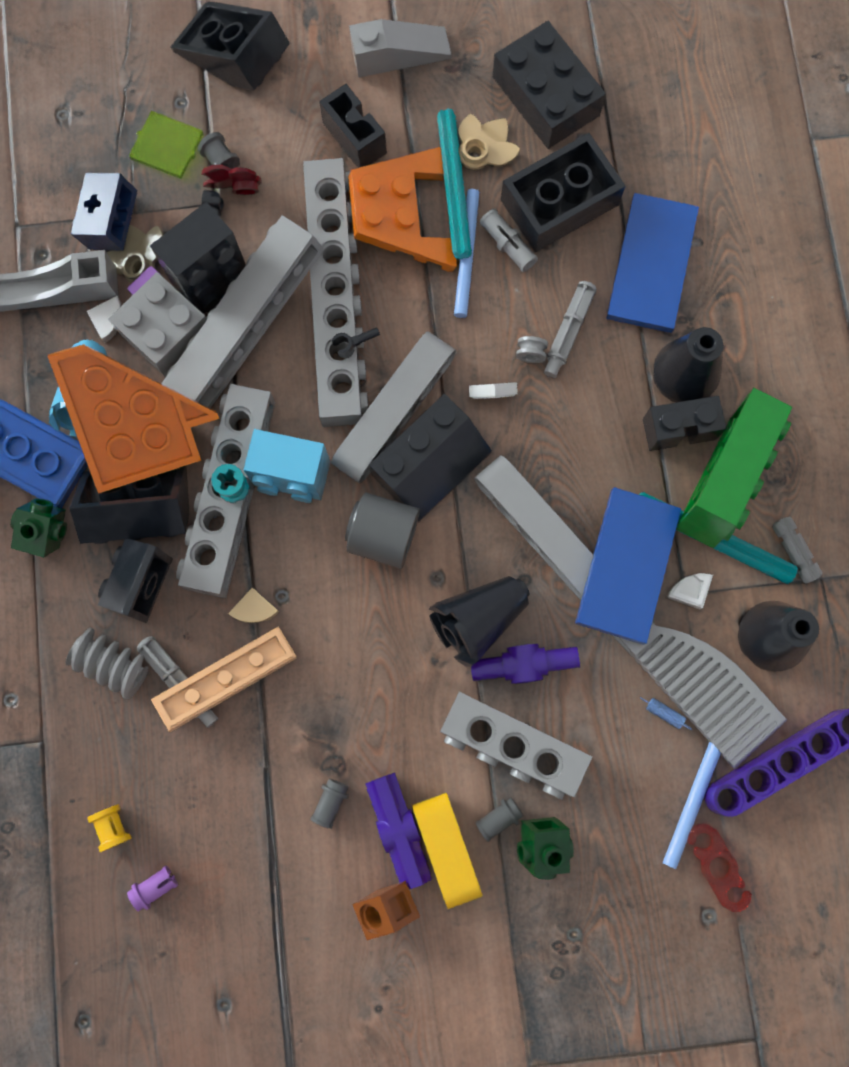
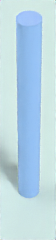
M469 189L466 194L472 254L469 258H463L459 261L454 316L457 318H466L468 313L480 192L476 189Z
M711 742L708 744L663 860V864L677 869L721 755L720 751Z

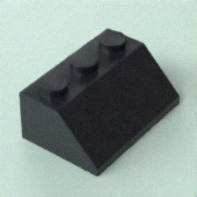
M444 393L369 464L371 475L399 503L420 509L419 523L492 453V450L470 418Z
M187 466L99 494L90 471H83L69 508L80 544H103L109 541L125 539L136 541L147 537H174L179 534H186L190 515Z

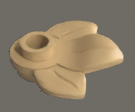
M469 114L459 126L458 135L462 143L459 147V154L462 165L468 169H482L487 164L497 167L507 165L517 157L520 151V147L506 142L508 125L505 118L481 125L474 115ZM473 152H476V153H478L480 156H479V157H472V156H470L469 154H471V153H473Z

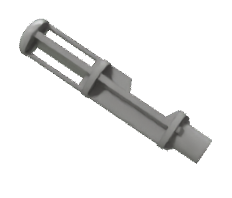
M581 281L577 285V289L547 355L548 363L544 374L549 377L556 378L560 367L567 362L592 299L597 292V288L593 283Z
M146 637L138 644L137 651L144 656V659L169 688L188 678L156 641L155 637ZM211 709L196 717L207 728L219 719Z

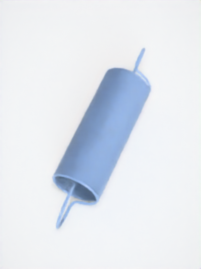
M654 697L650 702H647L649 704L646 710L677 729H680L686 720L684 716Z

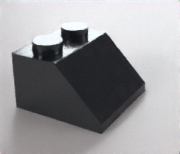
M125 539L123 546H119L113 555L112 565L114 567L109 579L106 578L100 586L98 593L100 601L98 605L147 623L173 558L156 546Z

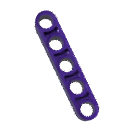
M838 709L830 712L711 783L704 796L706 806L710 811L726 817L737 816L849 749V735L842 727L843 719L846 716L849 717V709ZM815 734H818L823 741V748L819 753H816L811 745V740ZM785 752H788L793 759V765L787 772L784 771L780 764V759ZM755 770L762 776V785L757 790H753L749 783V777ZM723 789H728L732 796V802L727 808L722 809L718 803V795Z

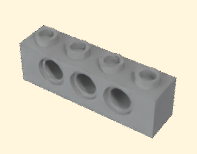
M461 692L458 693L440 731L446 735L443 742L461 751L468 745L479 751L476 758L494 767L500 761L512 767L510 775L528 784L533 777L545 783L543 791L563 800L565 794L575 797L592 759V756ZM475 721H484L490 727V736L484 742H477L471 737L470 728ZM512 736L519 738L523 744V751L516 758L508 757L503 749L506 739ZM543 753H550L556 761L554 770L549 774H542L537 768V760Z

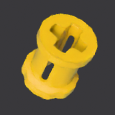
M119 804L87 817L88 822L93 823L101 843L98 847L99 852L132 839L130 833H125L118 812L121 810Z

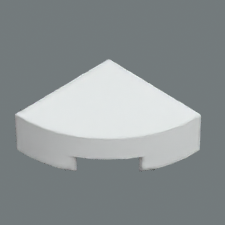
M117 296L87 311L104 343L112 339L117 333V330L108 320L122 306Z
M517 382L469 386V396L472 399L511 397L517 394Z
M698 573L687 576L671 588L667 598L700 610L704 606L713 575Z

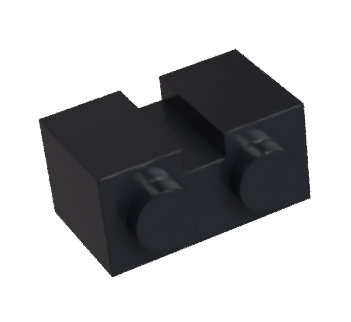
M344 84L319 101L323 124L358 168L371 165L387 154L385 131L370 113L363 117L362 103L347 84Z
M719 396L653 406L649 408L643 417L649 451L676 447L684 437H688L689 445L714 441L727 429Z

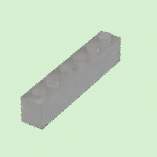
M282 215L277 223L269 228L262 244L256 252L249 256L242 272L236 280L229 284L222 300L217 307L209 312L206 322L197 335L189 340L186 350L177 363L169 368L166 378L161 384L211 409L324 251V248L311 233Z

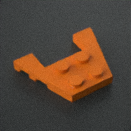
M441 147L352 169L348 180L354 239L394 253L398 250L414 256L416 261L422 263L429 261L441 265L442 270L453 272L457 267V262L452 252L451 238L421 237L415 187V179L444 180Z

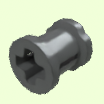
M220 132L210 133L200 141L198 152L201 156L207 157L212 165L221 164L230 169L239 167L240 158L237 154L231 153L225 145L224 136Z

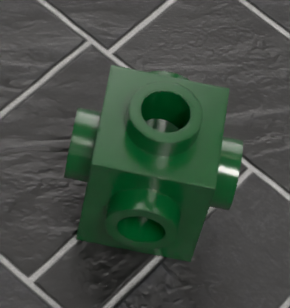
M33 499L31 502L16 508L10 523L13 529L11 549L43 558L58 550L67 531V523L64 522L66 509L55 507L53 502L45 499Z
M556 817L522 820L521 841L517 844L519 862L534 877L542 880L554 879L557 874L570 873V859L574 855L570 829Z

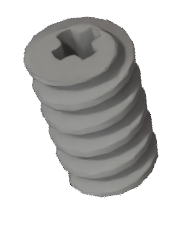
M88 628L77 638L68 652L66 665H71L72 670L80 673L83 671L84 676L88 679L96 678V682L99 685L105 686L108 684L110 691L115 693L121 691L123 698L130 699L141 687L148 673V666L142 667L144 656L139 654L131 661L129 659L132 649L127 647L118 654L119 642L114 641L108 647H105L107 636L102 634L94 641L95 629Z

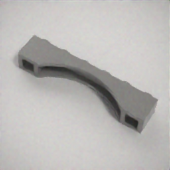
M105 250L73 253L44 267L16 273L0 274V312L106 300L115 296L119 298L117 269Z

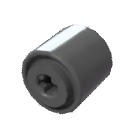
M364 493L360 501L355 503L349 518L345 534L347 552L402 569L413 541L420 509L370 493Z

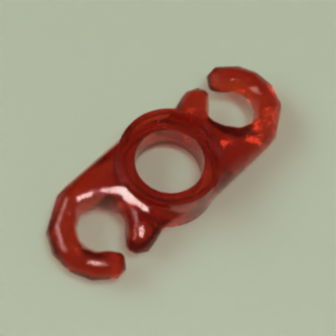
M697 824L692 827L687 840L689 845H695L697 836L701 833H706L711 837V844L708 848L695 847L693 849L695 856L700 859L703 876L708 881L722 907L731 912L745 910L751 903L752 894L750 891L745 890L739 902L730 901L727 895L732 887L741 889L745 887V881L738 874V864L735 858L731 855L715 828L708 824ZM716 857H723L728 862L729 871L723 878H715L710 872V863Z

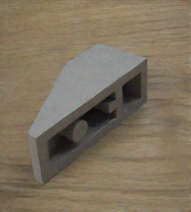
M385 19L349 25L352 52L358 78L452 59L446 30L442 26Z

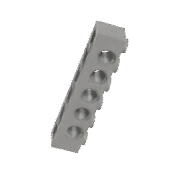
M230 384L228 394L224 393L222 395L219 407L220 414H222L220 425L214 427L211 436V445L214 446L211 459H206L203 466L202 477L205 479L203 491L197 493L194 501V512H197L194 526L190 525L185 536V545L188 546L185 559L179 561L176 571V579L179 580L178 585L185 590L227 598L254 490V484L243 469L253 430L258 429L267 432L269 430L275 406V400L269 391ZM238 420H250L246 429L241 431L234 430V425ZM232 451L241 452L240 459L232 465L240 468L250 486L246 498L236 503L226 502L221 497H218L211 482L215 469L223 464H228L226 463V457ZM234 479L232 482L226 481L225 483L233 484L235 487L238 482ZM216 516H223L224 524L222 528L217 531H210V521ZM208 549H214L216 553L214 561L209 565H201L200 558L202 553Z

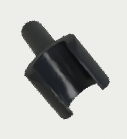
M204 190L201 204L207 202L217 215L221 217L220 212L224 208L222 197L216 191Z
M376 327L352 337L346 333H338L333 337L332 344L337 346L340 343L347 342L348 346L345 349L339 350L338 355L342 358H349L354 353L356 346L379 336L380 332Z

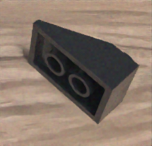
M206 1L171 45V49L174 53L231 86L254 91L262 84L264 77L274 64L281 59L290 42L271 11Z

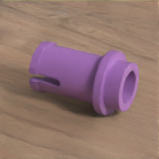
M164 866L162 870L142 883L132 884V889L127 892V896L137 911L143 908L148 910L151 908L150 903L178 886L175 876L172 875L170 877L171 870L167 866Z

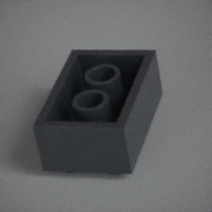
M549 20L494 54L492 77L547 149L553 147L601 115L606 93Z
M587 133L503 180L501 202L536 253L617 207L620 204L625 184L591 134Z
M207 202L150 245L173 287L203 314L205 312L209 313L213 308L217 307L226 294L229 284L237 279L246 266L233 231Z

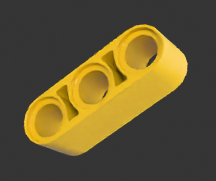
M447 793L412 805L447 909L483 897Z

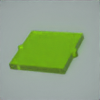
M151 111L142 130L137 131L138 138L129 154V158L182 179L191 159L196 157L195 150L204 134L203 130Z

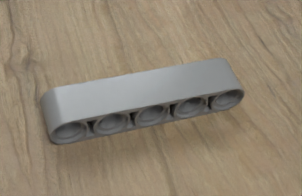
M429 331L423 334L337 449L331 464L358 483H362L370 474L369 464L396 439L449 367L457 350Z

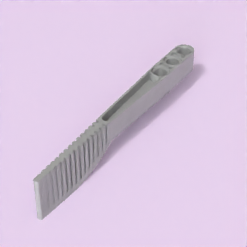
M500 455L475 476L474 481L488 499L581 600L593 554L505 457ZM653 622L647 644L642 645L613 636L631 657L636 659L635 661L642 666V669L649 674L651 679H654L655 683L662 688V691L669 696L671 701L689 718L703 736L720 751L723 758L734 769L787 721L757 685L732 660L700 639L674 629L656 626Z

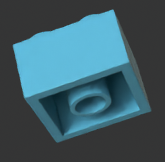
M254 429L243 470L254 486L258 487L257 491L277 496L278 491L291 494V498L294 500L311 503L312 499H322L331 461L324 443Z

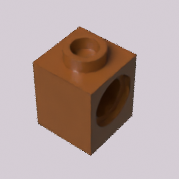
M406 881L378 889L352 904L366 940L395 933L420 917Z

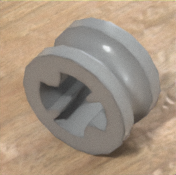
M524 336L518 339L517 345L520 347L516 352L518 360L527 363L546 361V353L543 350L547 349L548 342L545 339L535 336Z

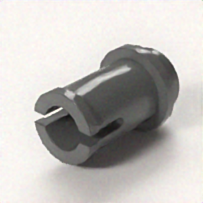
M329 778L327 784H322L321 786L324 791L310 820L322 827L332 829L343 799H348L349 797L346 793L349 787Z
M512 798L507 801L502 799L500 806L475 822L487 842L513 823L516 825L520 824L519 819L524 815Z

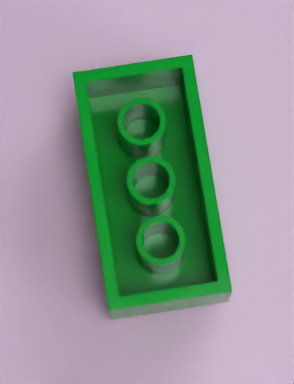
M753 387L730 416L726 424L727 429L720 436L677 524V530L714 548L723 539L728 541L735 529L740 530L750 513V510L745 507L749 499L754 500L764 484V480L760 479V475L764 469L768 470L778 454V451L773 448L777 440L781 442L790 429L791 422L787 418L793 408L792 406Z

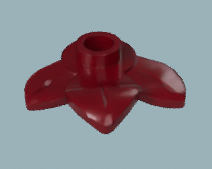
M219 164L207 166L201 171L202 175L210 178L203 183V187L216 189L232 188V193L237 195H252L259 192L258 186L261 185V177L251 169L243 167L230 169Z

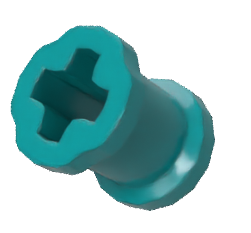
M223 464L217 467L212 474V486L226 502L236 503L244 500L248 495L250 486L247 483V478L237 466ZM235 479L238 482L235 487L229 485L226 488L224 486L226 481L232 482Z

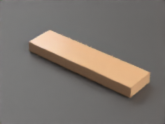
M278 626L152 698L151 701L168 731L172 732L296 659V654Z

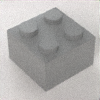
M156 272L108 320L130 345L166 377L169 368L177 363L186 350L189 340L197 335L207 318Z

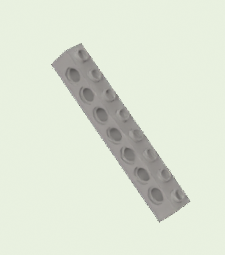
M343 158L303 161L307 230L324 248V251L310 269L319 419L322 427L356 425L363 416L362 413H365L368 409L367 392H361L360 380H366L365 359L359 360L358 348H364V342L354 348V353L349 358L344 360L332 358L335 352L348 346L347 342L333 346L332 339L336 334L346 333L352 337L363 333L362 327L356 328V316H362L360 295L354 296L353 286L360 284L358 264H352L351 253H357V240L354 239V233H350L349 223L352 222L351 202L347 200V192H350L348 180L350 171H345ZM330 195L337 197L332 201L323 200L325 197ZM330 226L339 227L335 232L325 231ZM334 256L342 258L341 261L335 264L327 262L329 258ZM339 287L344 289L340 295L333 296L329 294V291L333 288ZM336 319H344L347 321L346 324L340 328H334L330 326V324ZM346 382L351 385L350 390L346 393L334 391V388L339 383Z

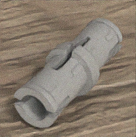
M495 208L488 211L481 218L480 225L495 239L497 248L501 252H506L517 264L521 272H526L537 262V255L521 240V233L516 228L512 229Z

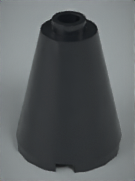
M701 327L665 345L656 356L654 362V383L661 394L676 403L710 397L717 389L721 379L724 347L721 335L712 328Z
M507 576L433 604L429 608V610L434 611L429 615L430 621L446 649L452 645L459 653L454 658L465 667H471L482 658L528 606L530 592L521 579Z
M766 601L752 607L742 618L739 624L738 640L741 651L758 668L773 672L785 671L795 667L804 659L819 635V624L814 615L806 610L780 601Z

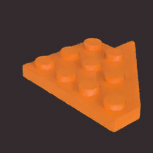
M85 344L48 354L50 365L98 494L201 461L191 427L219 419L216 411Z

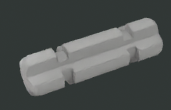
M789 516L775 522L773 529L778 538H783L784 541L781 543L792 563L799 567L800 571H798V574L802 581L810 583L820 578L823 572L818 563H813L811 560L814 556L801 533H796L795 529H797V526L793 519Z

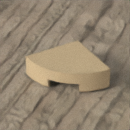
M251 588L228 614L241 622L259 623L272 619L279 611L254 588Z

